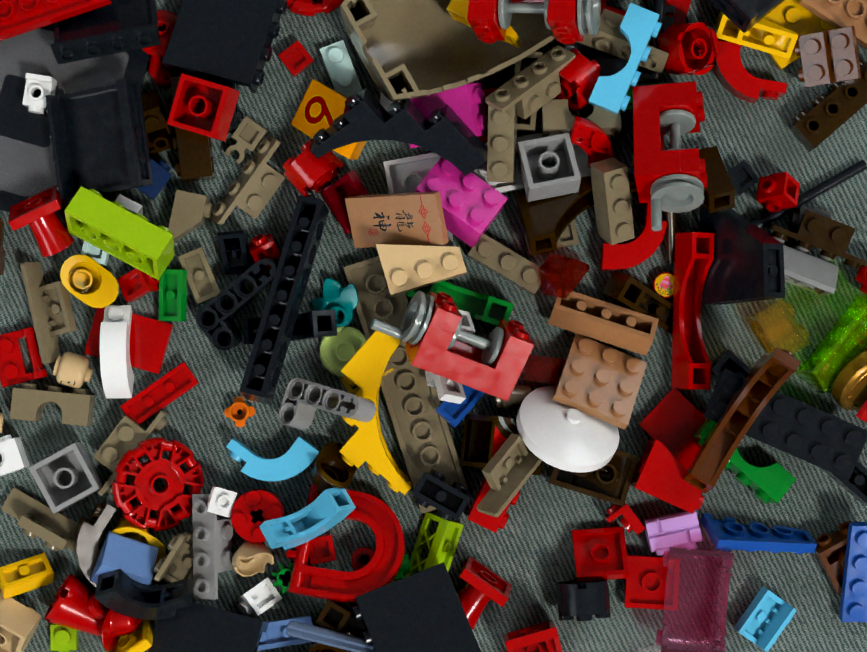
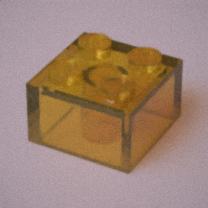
M782 299L772 301L746 317L768 354L776 348L785 349L794 354L810 344L807 340L809 337L807 330L802 324H797L793 317L795 312L787 301L785 303Z

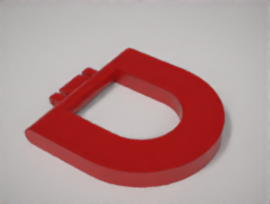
M310 485L306 506L321 494L316 492L317 485ZM346 490L356 508L344 519L364 523L372 529L376 538L374 556L363 568L352 572H343L307 566L312 540L293 547L296 548V551L287 550L286 553L287 558L295 559L288 592L336 601L355 602V597L390 584L398 574L405 554L403 529L391 508L373 495Z

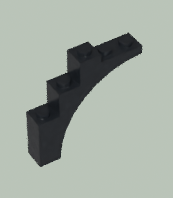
M366 88L359 94L357 92L351 94L346 99L344 113L334 120L332 126L326 130L324 128L319 130L313 136L311 153L318 159L336 148L351 143L369 140H394L414 144L438 154L451 162L465 176L487 161L486 146L448 104L442 109L437 108L433 110L426 118L410 99H404L400 102L398 100L394 101L385 110Z

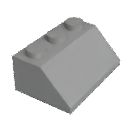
M773 237L783 244L784 277L786 283L822 297L835 293L839 266L832 264L833 260L822 255H818V258L809 255V250L803 247L794 246L793 249L784 245V240Z

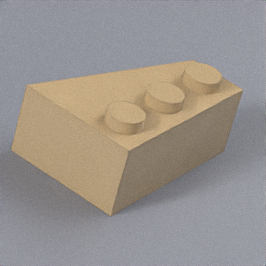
M376 244L391 297L467 274L460 247Z

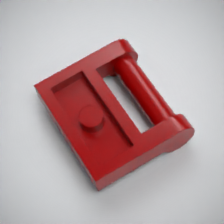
M33 327L0 335V380L2 388L48 377L47 370L43 369L36 333ZM22 338H26L33 372L31 373L27 372L20 343Z

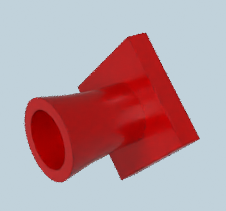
M56 185L10 207L8 223L12 230L15 231L29 225L42 257L57 254L70 246L74 241V238L55 214V211L61 209L62 202Z
M469 556L463 564L459 576L467 583L457 595L473 630L490 599L501 607L505 605L509 599L512 585Z

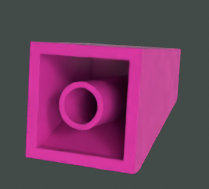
M481 82L466 84L444 92L410 99L426 118L433 110L437 108L442 109L448 104L476 136L488 134V116L486 114L485 94L482 90ZM409 144V145H410V148L419 147V146L414 145V144Z

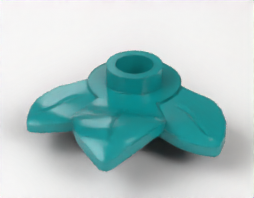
M325 279L323 297L312 300L314 310H335L337 327L348 326L353 320V310L359 301L357 288L354 284L343 287L334 279ZM340 310L343 312L344 318L339 315Z

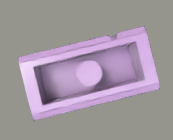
M694 510L693 514L681 511L642 520L643 526L646 528L644 531L648 549L651 552L656 551V555L671 553V548L681 546L682 550L697 547L696 542L703 540L696 510Z

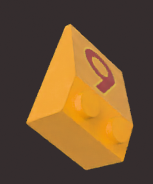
M312 79L291 125L313 138L319 130L323 128L326 130L332 126L334 120L344 113L345 101L348 96L316 79ZM367 141L351 143L336 148L333 151L348 159L358 160Z

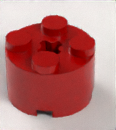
M702 22L673 24L664 33H661L657 40L659 49L669 53L664 71L674 75L706 74L713 68L714 58L718 57L719 41L716 33Z
M573 48L570 52L574 53L576 57L559 71L561 93L555 97V99H568L570 111L580 110L589 103V98L602 72L600 65L595 60L589 61L577 49Z
M310 139L302 146L301 150L303 152L296 158L294 156L289 158L282 166L285 169L284 176L302 196L309 198L312 197L309 192L315 190L316 193L320 192L337 176L338 172L335 170L337 166L343 167V163L332 151L317 159L311 153L313 139Z
M253 489L241 495L234 503L231 511V523L237 534L243 539L250 542H264L267 540L259 526L264 521L284 517L285 507L281 498L273 491ZM261 509L263 511L262 516L265 519L256 521L253 511L257 512Z

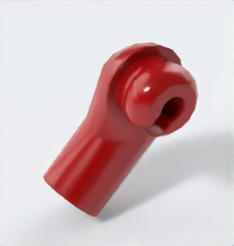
M151 56L148 73L157 85L166 87L171 83L170 77H172V74L163 67L162 61L164 57Z

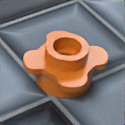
M239 396L234 399V403L230 407L225 409L224 414L227 418L235 421L237 427H244L246 420L255 415V408L247 405L245 399ZM241 409L242 414H238L237 411Z

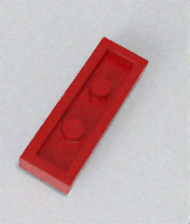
M183 362L120 407L129 418L138 425H141L200 382L186 362Z

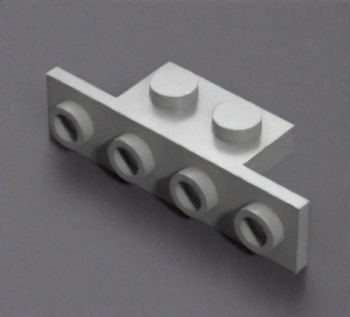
M192 494L193 599H218V573L232 570L233 528L231 518L217 519V514L206 511L210 494Z

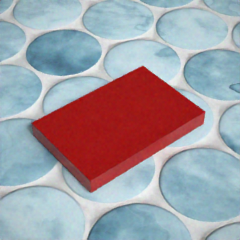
M105 307L97 308L84 354L100 358V326L104 319ZM132 313L130 330L131 367L160 374L174 325Z
M672 388L638 425L652 439L661 441L688 471L700 449L692 435L706 418L702 417L703 414L676 388Z

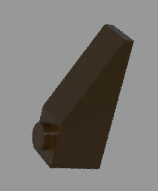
M614 271L602 293L627 309L658 318L657 326L673 334V304L631 276Z

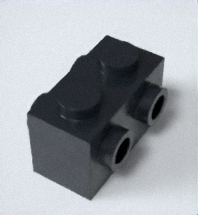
M431 469L430 473L424 470L412 491V495L415 496L414 501L425 508H428L429 505L438 509L437 514L448 521H451L452 518L458 521L471 498L466 494L468 489L456 482L451 486L443 481L444 475Z

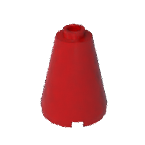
M73 574L66 577L44 616V620L50 623L102 637L105 619H97L89 612L88 599L95 593Z

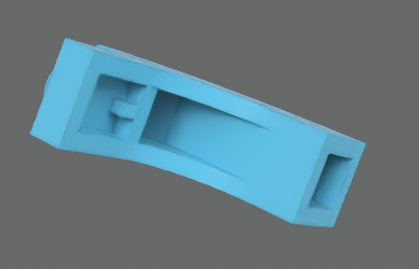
M299 436L291 448L278 458L261 457L236 438H232L226 446L231 450L229 455L239 463L243 460L247 462L241 469V472L263 481H281L291 478L308 468L320 453L319 449L302 436Z
M335 487L324 490L305 508L288 516L264 521L259 528L271 549L283 546L287 550L325 533L346 518L356 507L345 488Z

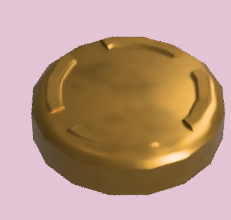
M867 350L849 359L834 379L832 388L833 398L842 408L848 411L859 410L867 400Z

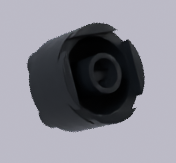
M569 580L557 582L556 592L559 620H573L574 616L577 617V621L593 620L592 615H595V618L611 617L607 580L583 582Z

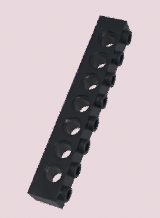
M300 195L298 197L239 390L247 400L268 405L272 404L329 210L323 200Z

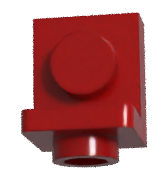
M270 233L257 235L248 243V248L255 263L268 257L280 259L281 254ZM266 265L267 270L262 273V276L270 274L271 265Z
M136 268L117 279L126 303L134 302L149 292L159 291V280Z
M624 503V506L613 504L606 510L608 514L604 517L605 520L610 523L621 515L623 518L619 521L628 533L633 530L638 535L646 529L627 503Z

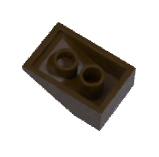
M616 450L612 459L605 466L595 471L583 473L569 472L549 465L545 481L624 506L639 456Z

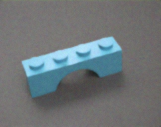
M633 3L629 4L620 25V32L626 37L630 45L631 55L629 61L618 73L611 76L598 77L589 98V104L615 115H618L620 110H626L631 98L627 95L630 85L636 86L641 72L637 71L641 61L646 63L652 49L647 45L651 36L656 38L662 23L658 22L660 14Z

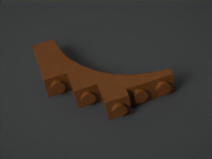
M776 348L768 356L763 355L755 362L742 388L732 396L720 420L711 427L684 476V481L704 493H707L715 486L722 471L755 419L777 390L799 367L801 361L794 358L791 352Z

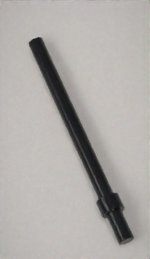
M861 160L800 194L796 207L782 209L779 212H768L758 219L754 217L749 221L762 229L769 223L866 170L867 165L864 160Z

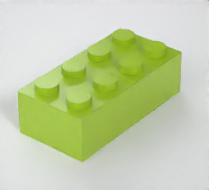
M81 186L64 211L69 233L157 280L160 279L175 256L174 238L169 229L162 225L157 227L150 223L142 214H133L127 211L117 201H108L94 189L88 190Z

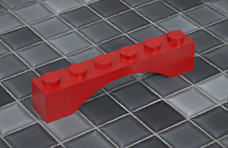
M675 233L671 388L710 390L711 362L703 341L701 302L704 283L714 260V233Z

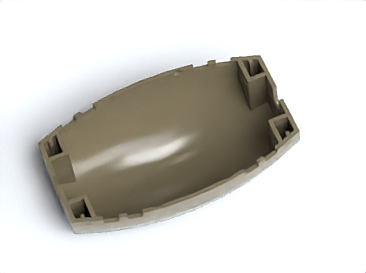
M344 0L340 6L343 23L361 61L383 95L391 102L424 97L455 89L488 77L522 60L555 39L552 30L546 28L544 13H512L510 26L517 33L522 43L520 48H517L501 40H497L495 43H485L479 40L472 27L451 18L447 11L450 1Z

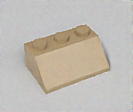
M1 592L0 652H24L37 630L42 615L38 614L33 608L26 607L14 600L13 597L4 599Z

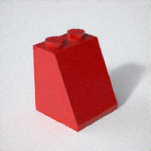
M649 438L633 474L630 486L692 514L695 509H700L704 500V496L701 495L703 491L683 480L687 471L661 441Z

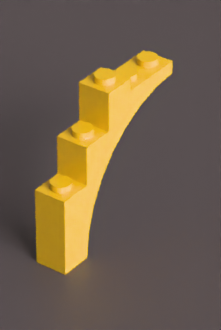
M375 331L341 369V372L344 374L342 376L343 379L351 386L357 385L359 387L354 395L370 399L374 402L376 407L375 415L367 423L342 416L347 424L352 427L356 425L358 429L344 443L339 452L342 454L341 458L348 465H355L358 469L366 461L368 463L367 467L377 476L381 474L388 480L387 485L396 493L400 491L405 495L411 489L412 482L398 466L387 447L382 434L378 413L379 390L383 373L391 355L399 346L401 340Z

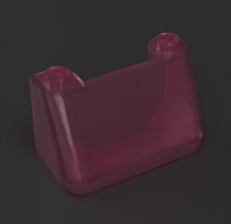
M669 546V551L663 552L662 566L667 567L662 630L657 629L656 645L661 646V652H726L725 637L723 636H726L729 580L731 578L729 569L733 566L734 553L731 550L722 551L712 548Z

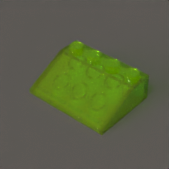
M867 292L859 294L796 372L797 376L818 393L831 392L834 379L842 366L855 356L858 351L863 352L867 348Z

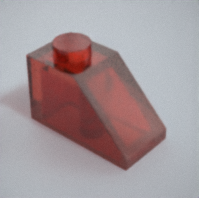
M551 254L539 268L543 294L566 299L589 271V265L573 258Z
M529 355L524 366L522 380L557 385L565 360Z

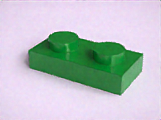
M166 269L159 279L158 321H186L187 270Z

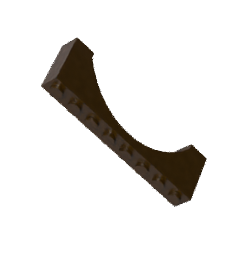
M717 146L700 149V158H705L708 188H704V201L701 206L707 208L709 214L735 208V190ZM628 166L630 192H637L634 166ZM591 176L581 178L579 192L531 202L527 201L525 192L516 193L518 211L532 256L557 250V242L567 226L584 210L594 205Z

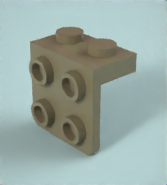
M187 530L173 537L167 547L170 553L168 556L165 555L164 558H161L153 571L157 574L154 580L157 582L163 578L171 583L186 578L193 582V533Z

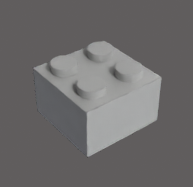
M569 133L518 142L516 157L528 202L579 192L581 177Z
M75 442L29 467L53 514L61 512L101 490L104 486L81 442Z

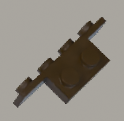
M807 209L803 213L796 233L770 223L768 224L767 228L773 230L772 236L785 241L788 237L797 240V246L811 250V247L814 246L821 249L820 255L833 260L836 255L845 258L844 264L856 269L860 265L867 267V261L846 253L856 228Z

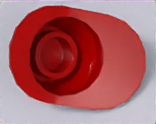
M109 609L102 628V643L105 650L112 651L115 649L121 636L136 632L142 619L128 617Z

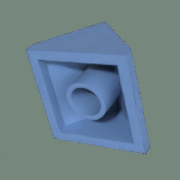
M108 532L90 581L97 583L99 575L121 569L133 580L149 585L153 578V570L159 548Z

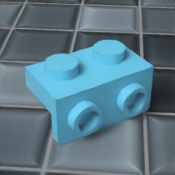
M763 586L733 629L765 652H768L786 625L791 621L796 613V609Z

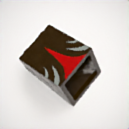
M467 414L465 416L459 466L483 469L512 433L519 435L516 419ZM542 462L532 473V475L540 476Z

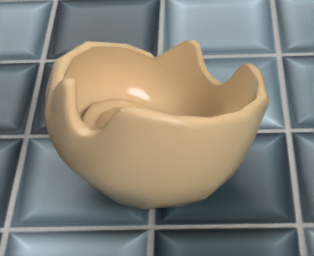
M248 541L242 544L232 557V566L235 572L242 577L253 576L259 572L264 573L267 563L270 565L274 564L273 554L261 542Z

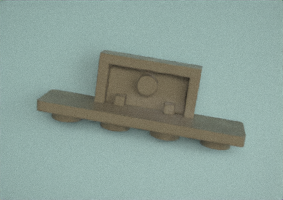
M607 9L602 11L597 34L591 36L588 32L584 36L583 41H575L629 61L631 55L629 42L620 32V25L624 16ZM649 46L652 49L646 63L641 61L639 66L662 73L669 53Z
M560 46L554 47L485 98L486 104L501 112L507 111L516 104L517 115L523 119L528 118L561 93L559 71L576 57L575 54Z
M268 136L258 144L256 154L243 165L241 175L229 185L223 200L214 206L210 217L212 221L222 226L236 206L254 219L259 216L285 179L284 176L266 164L280 145V141Z
M40 262L21 263L22 279L26 289L27 302L31 311L33 328L36 333L42 363H56L58 356H62L57 336L77 331L69 292L63 286L62 281L45 284Z
M165 410L161 411L147 430L127 415L122 418L93 456V458L113 472L98 492L100 496H106L108 493L110 495L113 494L112 481L115 482L117 474L115 468L121 457L129 449L131 451L135 449L139 442L150 439L155 431L160 433L168 423V420L165 419L169 414Z
M512 433L483 468L482 472L491 489L477 505L479 512L499 517L542 462L524 445L520 435Z
M13 488L1 509L19 520L17 525L23 528L21 531L29 537L36 538L38 536L45 540L44 545L52 550L58 551L59 549L64 550L68 548L75 552L74 539L78 523L60 512L53 514L50 507L18 488ZM102 536L99 538V545L103 540Z

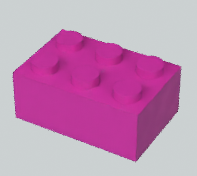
M443 157L437 161L414 191H439L446 229L472 248L499 215L508 199L472 172L465 176L457 167Z

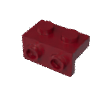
M354 170L346 173L334 184L321 190V194L346 234L352 232L345 198L348 196L369 195Z

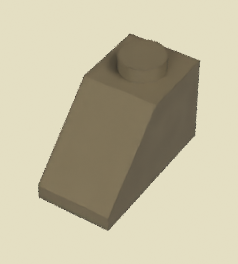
M176 190L168 226L173 235L174 243L205 224L206 218H210L213 203H209L210 198L208 196Z

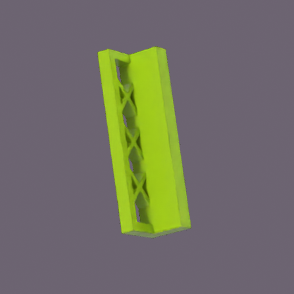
M426 512L409 560L410 573H406L404 578L413 575L418 570L420 572L443 562L447 571H449L464 524L452 520L448 521L438 515ZM432 520L439 522L436 533L431 536L429 529ZM425 546H428V557L423 560L421 556L422 550Z

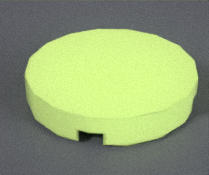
M347 326L337 327L338 335L323 338L320 346V359L323 366L331 374L338 377L344 375L341 369L366 342V337L360 330Z

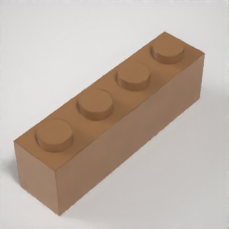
M560 287L548 324L646 356L654 340L659 319Z

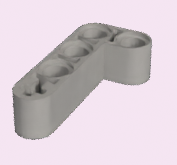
M293 378L286 387L278 417L280 423L285 426L305 430L311 425L316 408L367 423L374 417L376 407L370 399L305 379Z

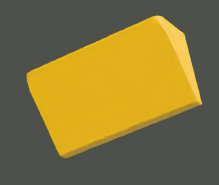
M45 552L0 567V590L4 599L54 582V572Z

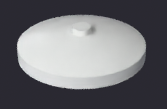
M557 386L538 388L524 398L517 413V429L524 444L539 459L558 469L578 473L598 470L612 459L619 444L618 427L552 400Z

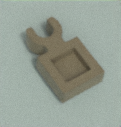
M245 116L232 135V138L237 143L229 146L225 155L230 156L233 150H237L240 156L236 163H242L246 158V149L254 152L268 130L250 117Z

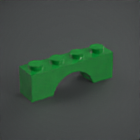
M445 281L408 291L407 297L412 299L418 291L424 292L425 295L429 294V292L435 294L444 292L453 297L458 310L469 312L471 319L495 327L498 326L500 319L509 320L514 306L513 303L473 292Z
M706 418L692 435L697 441L696 445L699 448L716 422ZM737 448L724 468L725 470L730 469L736 475L735 479L741 485L749 486L754 490V496L764 504L778 503L796 480L777 462L767 463L761 467L748 464L740 456Z

